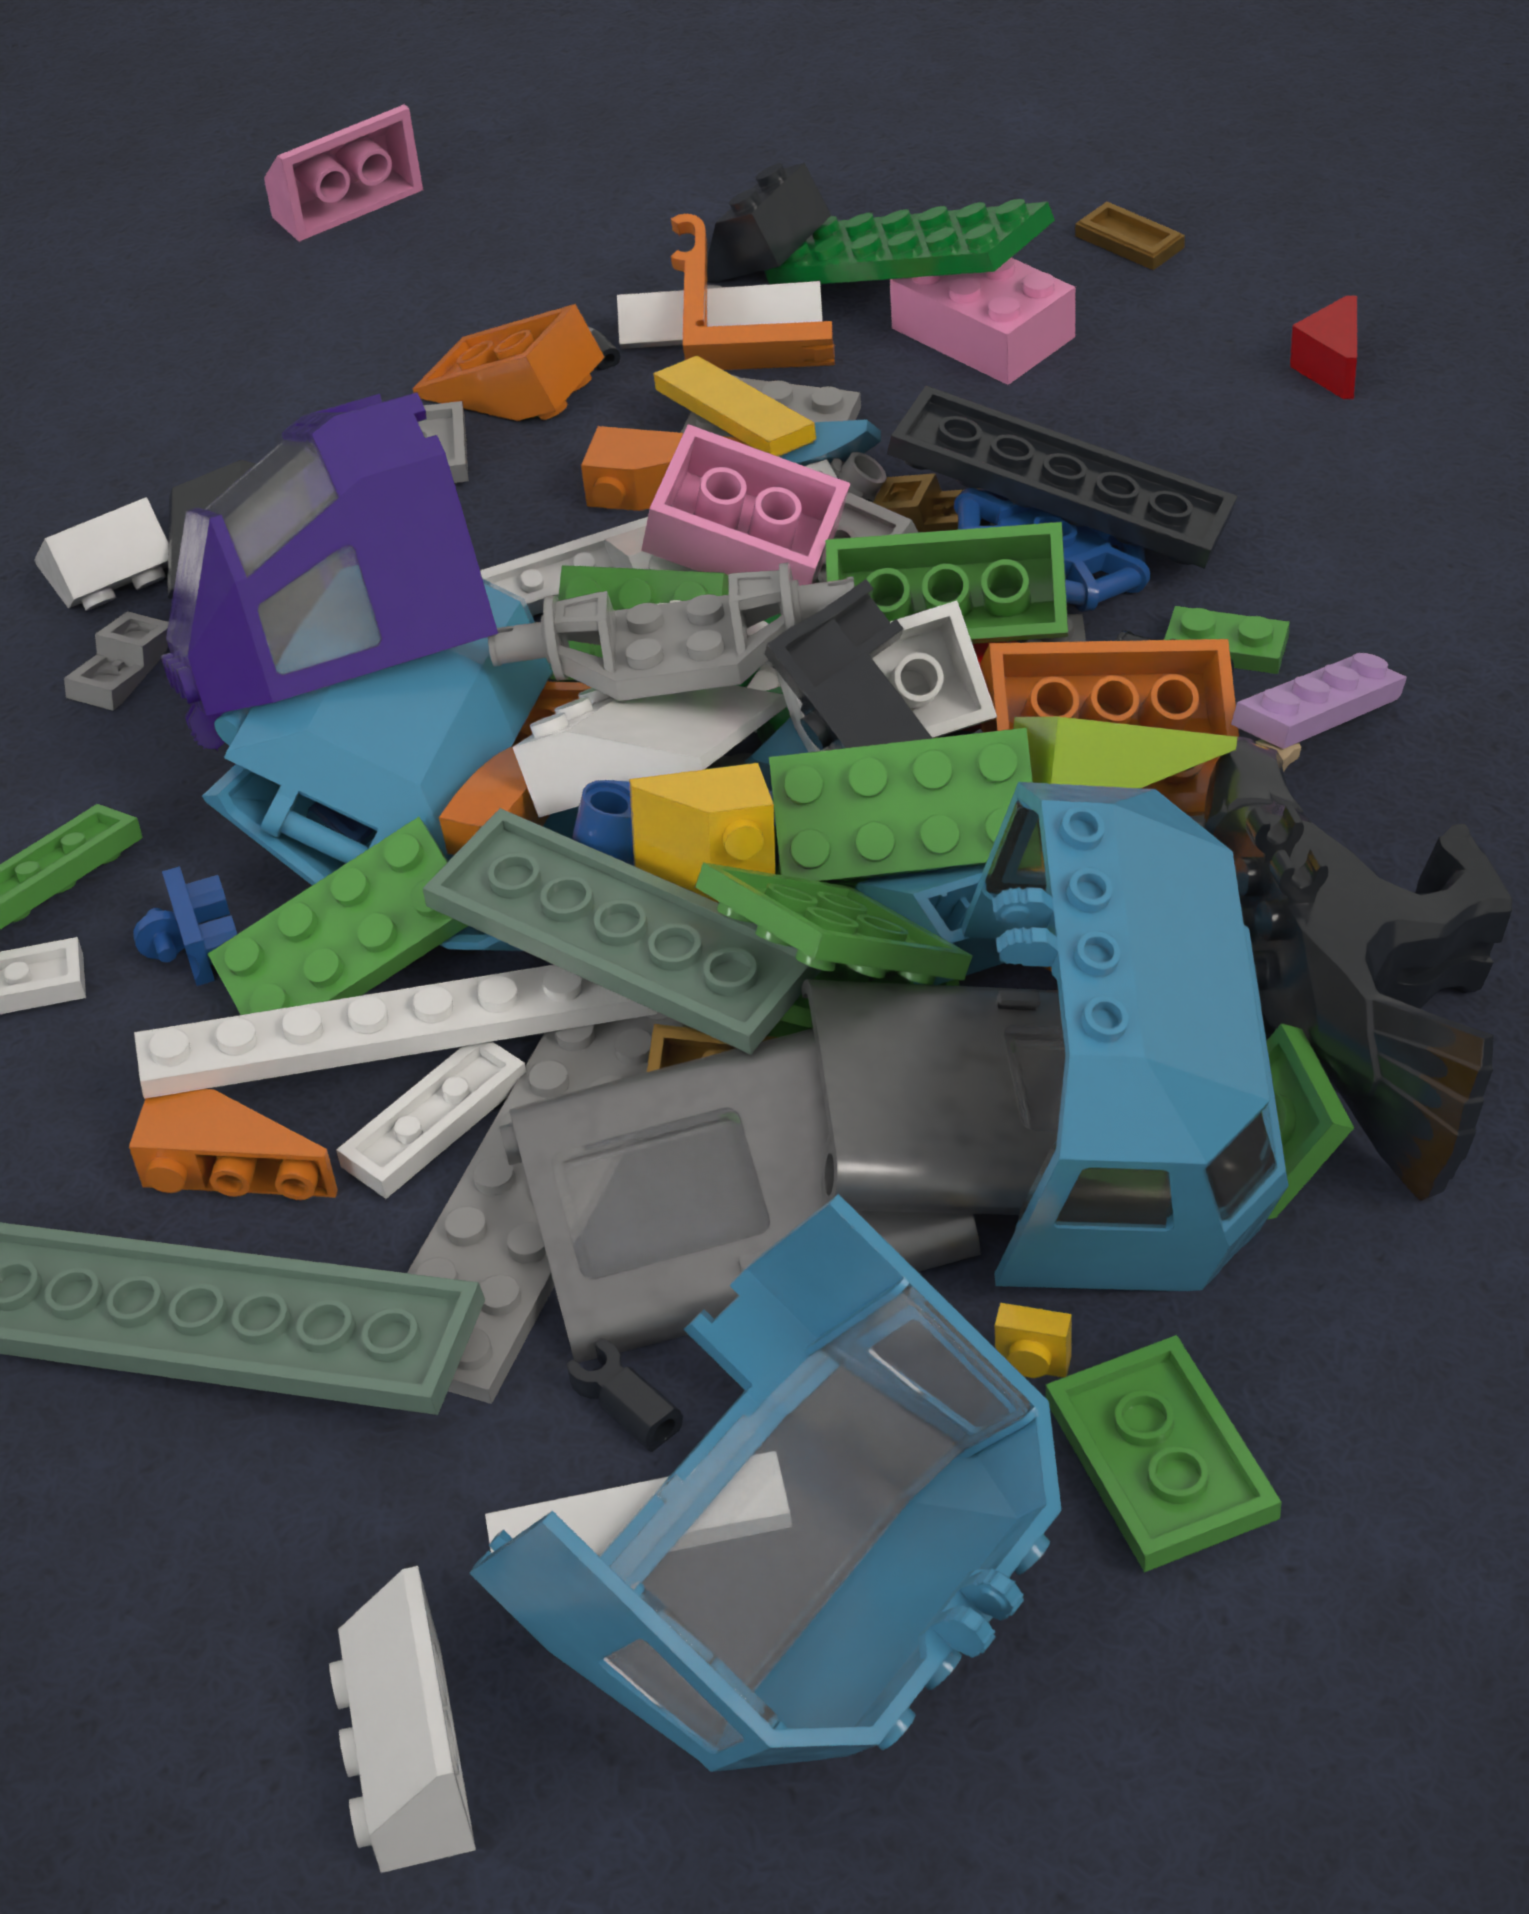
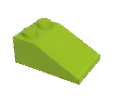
M1058 716L1014 717L1013 729L1027 728L1033 783L1143 788L1234 751L1237 747V737Z

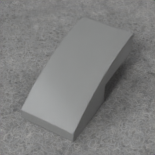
M127 611L95 634L97 655L64 678L66 698L114 711L127 699L161 659V655L165 653L168 648L166 637L169 622Z

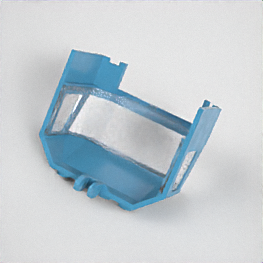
M838 1194L752 1261L731 1282L729 1286L739 1296L715 1319L703 1309L683 1329L745 1391L600 1556L554 1511H551L514 1538L504 1529L497 1533L489 1544L494 1552L491 1553L488 1550L470 1571V1574L550 1653L695 1757L710 1772L840 1758L853 1755L876 1745L881 1750L890 1747L905 1733L913 1722L916 1714L909 1706L924 1686L928 1690L938 1686L957 1666L962 1657L961 1653L970 1657L983 1653L996 1637L994 1635L995 1631L988 1622L992 1618L1001 1621L1008 1618L1009 1615L1012 1616L1022 1604L1024 1594L1021 1593L1015 1581L1009 1577L1013 1572L1017 1575L1024 1573L1043 1555L1050 1544V1540L1044 1535V1532L1062 1511L1049 1401Z

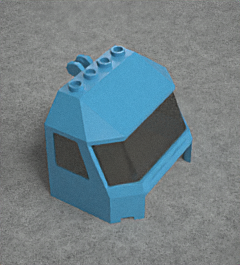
M1018 782L963 921L962 932L963 937L996 939L1000 961H1005L1006 964L1051 967L1052 975L1057 979L1066 1056L1057 1141L1052 1144L1019 1211L1016 1231L994 1273L995 1286L1155 1291L1203 1290L1221 1271L1223 1266L1262 1228L1288 1188L1249 928L1243 924L1233 851L1156 789Z

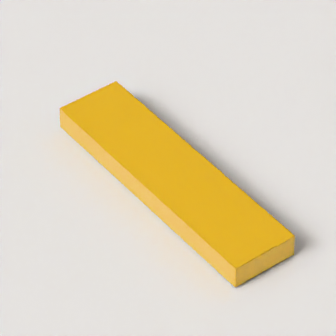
M699 356L653 373L657 391L755 449L779 457L817 440L815 423Z

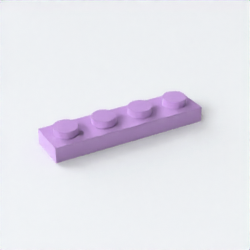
M1356 653L1351 657L1331 665H1326L1321 669L1237 702L1231 725L1284 749L1397 700L1402 694L1407 677L1388 669V663L1378 656Z

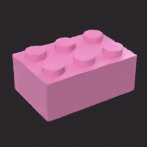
M1012 257L995 272L890 279L892 329L1007 385L1075 338V287Z
M688 424L650 506L641 551L698 572H717L727 575L742 572L779 570V564L789 562L793 580H798L799 586L815 584L826 558L825 540L833 539L851 483Z

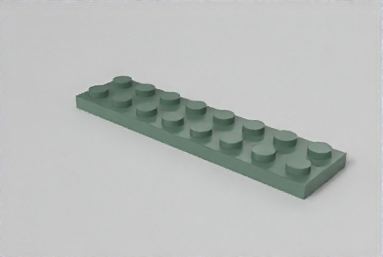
M0 1222V1354L438 1415L485 1302L479 1282Z

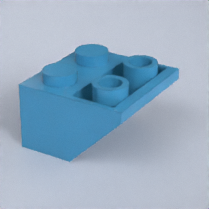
M985 865L882 876L859 882L855 886V889L973 955L966 975L1006 963L1005 961H1000L996 939L963 937L962 924ZM936 977L933 985H939L954 979Z

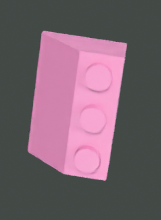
M404 104L278 155L264 177L272 218L295 239L302 241L422 191L423 186L409 108Z

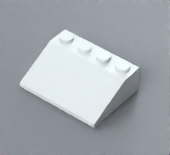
M737 685L618 701L594 688H590L579 693V699L554 709L555 715L532 723L530 728L533 734L512 748L538 817H543L579 806L584 787L597 780L629 781V779L704 770L783 710L787 704L783 694Z

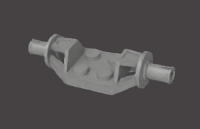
M788 562L779 564V570L728 574L729 595L723 596L700 595L687 601L659 605L642 603L623 610L613 609L607 591L561 601L558 600L556 595L544 597L541 622L497 628L498 634L488 637L490 657L494 667L505 663L547 658L548 663H551L553 674L557 681L566 680L568 677H571L618 701L739 685L769 660L765 655V650L770 641L855 587L854 578L847 577V579L799 586L798 580H793L790 563ZM778 613L781 614L779 618L747 638V628ZM568 640L601 645L603 658L571 649Z

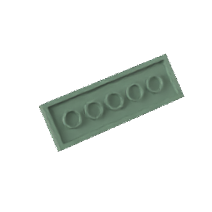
M501 808L423 887L427 907L749 1054L754 1052L802 994L801 987L803 982L807 979L814 980L821 971L798 961L795 958L798 949L793 946L775 944L757 936L755 932L758 925L755 923L739 921L721 914L717 911V902Z

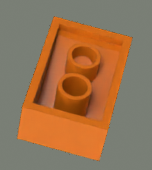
M576 304L462 337L412 390L414 393L417 392L421 399L438 403L462 401L463 409L519 421L539 415L541 420H546L562 412L568 405L566 399L574 391L584 387L591 381L592 376L590 373L604 359V355Z

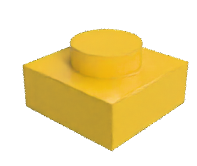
M1000 1303L994 1325L995 1349L1024 1377L1038 1378L1044 1375L1066 1377L1071 1359L1072 1314Z

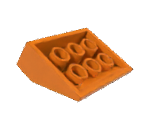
M1228 639L989 643L980 663V668L997 714L996 719L982 723L983 733L1013 729L1014 717L1058 716L1239 737L1238 728L1231 725L1236 703ZM1219 757L1152 783L1142 789H1156L1188 816L1204 815L1209 778Z

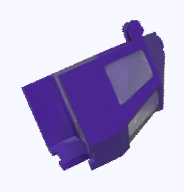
M417 392L382 402L380 394L303 415L282 432L283 440L210 505L205 509L197 507L186 511L166 637L171 653L161 655V659L171 689L174 688L176 693H180L181 698L185 699L188 705L191 704L185 715V720L188 728L192 731L190 735L194 736L193 740L198 741L197 744L202 745L203 749H216L218 751V748L225 743L217 734L214 725L216 719L224 712L278 702L498 634L446 453L438 436L434 435L425 438L418 424L419 421L426 420L427 417L426 410Z

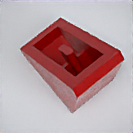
M1345 296L1292 325L1290 367L1340 398L1354 399L1357 366V296Z

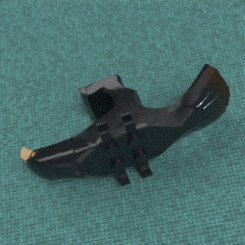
M1237 737L1236 750L1219 757L1209 778L1203 828L1233 851L1243 924L1249 928L1265 1035L1274 1033L1280 1024L1302 1028L1332 1087L1341 1094L1382 1159L1420 1201L1445 1191L1449 1180L1453 1179L1462 1160L1466 1159L1476 1134L1475 1127L1484 1103L1483 1096L1493 1072L1494 1035L1421 1010V1008L1439 990L1454 987L1466 993L1482 989L1494 963L1490 958L1491 950L1494 943L1502 942L1512 913V898L1487 856L1481 852L1465 824L1453 825L1443 836L1438 837L1419 877L1415 893L1379 878L1356 855L1322 831L1305 816L1303 809L1289 793L1284 771L1290 763L1298 759L1301 751L1299 743L1282 749L1263 739L1254 741L1250 738Z

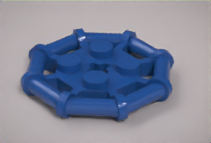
M967 488L954 501V509L958 515V530L1062 522L1067 603L1075 605L1078 611H1093L1098 603L1125 592L1138 593L1145 588L1150 580V570L1145 564V547L1121 543L1114 536L1087 526L1068 524L1061 517L1034 507L1018 506L1008 498L984 489ZM984 519L995 525L980 526V520ZM1116 545L1119 550L1112 548L1111 546ZM1098 571L1108 573V575L1096 580L1092 576L1093 573Z

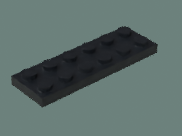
M929 386L924 387L891 435L887 455L903 460L912 468L937 472L956 479L958 483L965 487L981 488L1008 498L1018 506L1040 509L1061 517L1068 524L1087 526L1112 535L1121 543L1132 546L1140 545L1165 554L1176 563L1184 565L1193 564L1204 569L1229 521L1237 499L1236 495Z

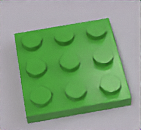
M704 862L695 888L719 902L717 906L718 912L739 921L755 923L758 925L755 932L757 936L775 944L793 946L798 949L795 956L798 961L820 970L834 971L837 963H843L854 971L875 978H885L887 970H893L911 981L933 985L936 977L964 980L973 956L851 886Z

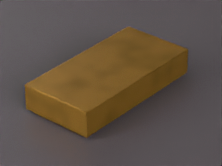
M1105 202L1075 223L1076 237L1151 270H1155L1184 249L1185 235L1110 202Z

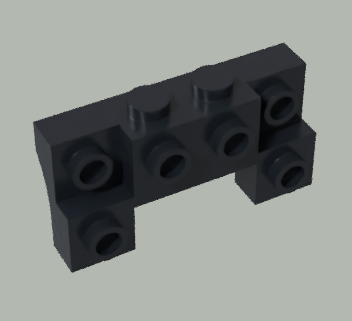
M867 579L816 614L793 625L766 646V657L802 703L800 710L804 717L800 719L801 725L810 740L820 750H824L826 747H829L830 750L932 739V736L872 659L899 640L904 628L897 619L890 623L871 598L874 588ZM979 729V730H977V731H976L975 733H973V734L983 733V732H982L981 729Z

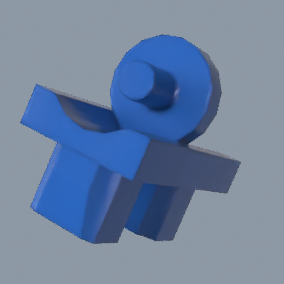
M180 866L162 871L174 912L163 911L161 908L150 909L146 916L137 922L133 930L135 946L140 954L147 958L159 959L162 962L174 960L177 954L185 948L196 986L215 981L210 966L213 963L208 953L237 935L219 875L185 884Z

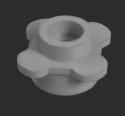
M861 452L851 453L845 462L835 458L830 463L839 479L851 483L848 492L863 499L874 501L880 487L886 480V473L882 466L872 457Z

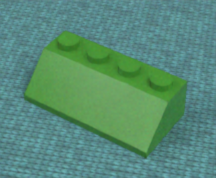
M1062 522L825 540L827 582L853 577L855 586L867 579L874 588L871 598L889 622L958 601L972 644L1068 637Z

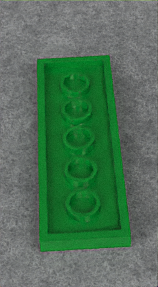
M1014 199L1000 206L986 207L985 203L978 202L960 210L949 211L946 206H938L916 214H910L909 210L903 209L883 217H873L872 213H863L850 220L839 221L836 216H830L780 267L764 270L769 284L820 281V284L995 272L1055 220L1048 202L1025 203L1024 199Z

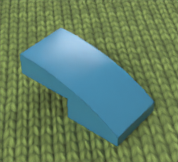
M868 420L814 422L817 439L814 440V444H807L779 457L802 466L826 459L830 464L835 458L845 462L851 453H865L880 443L881 430Z

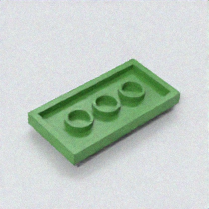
M1027 728L769 757L781 875L828 883L986 865L1018 782L1033 783ZM1037 817L1019 860L1021 861L1041 858Z
M420 817L415 818L208 953L241 1015L362 996L468 927V925L426 906L423 887L447 864L448 860Z

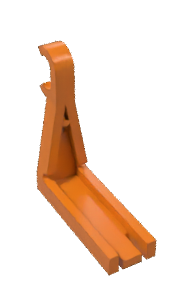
M680 214L671 218L672 229L676 234L681 236L689 233L695 236V246L692 250L688 252L677 250L670 256L672 268L684 272L683 350L685 360L699 356L722 370L835 365L832 321L708 326L707 236L704 222L693 214Z

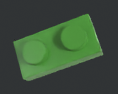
M1175 606L1164 640L1172 638L1177 640L1228 639L1230 659L1234 662V668L1278 674L1289 637L1290 622L1267 619L1261 616H1245L1209 611L1203 608Z

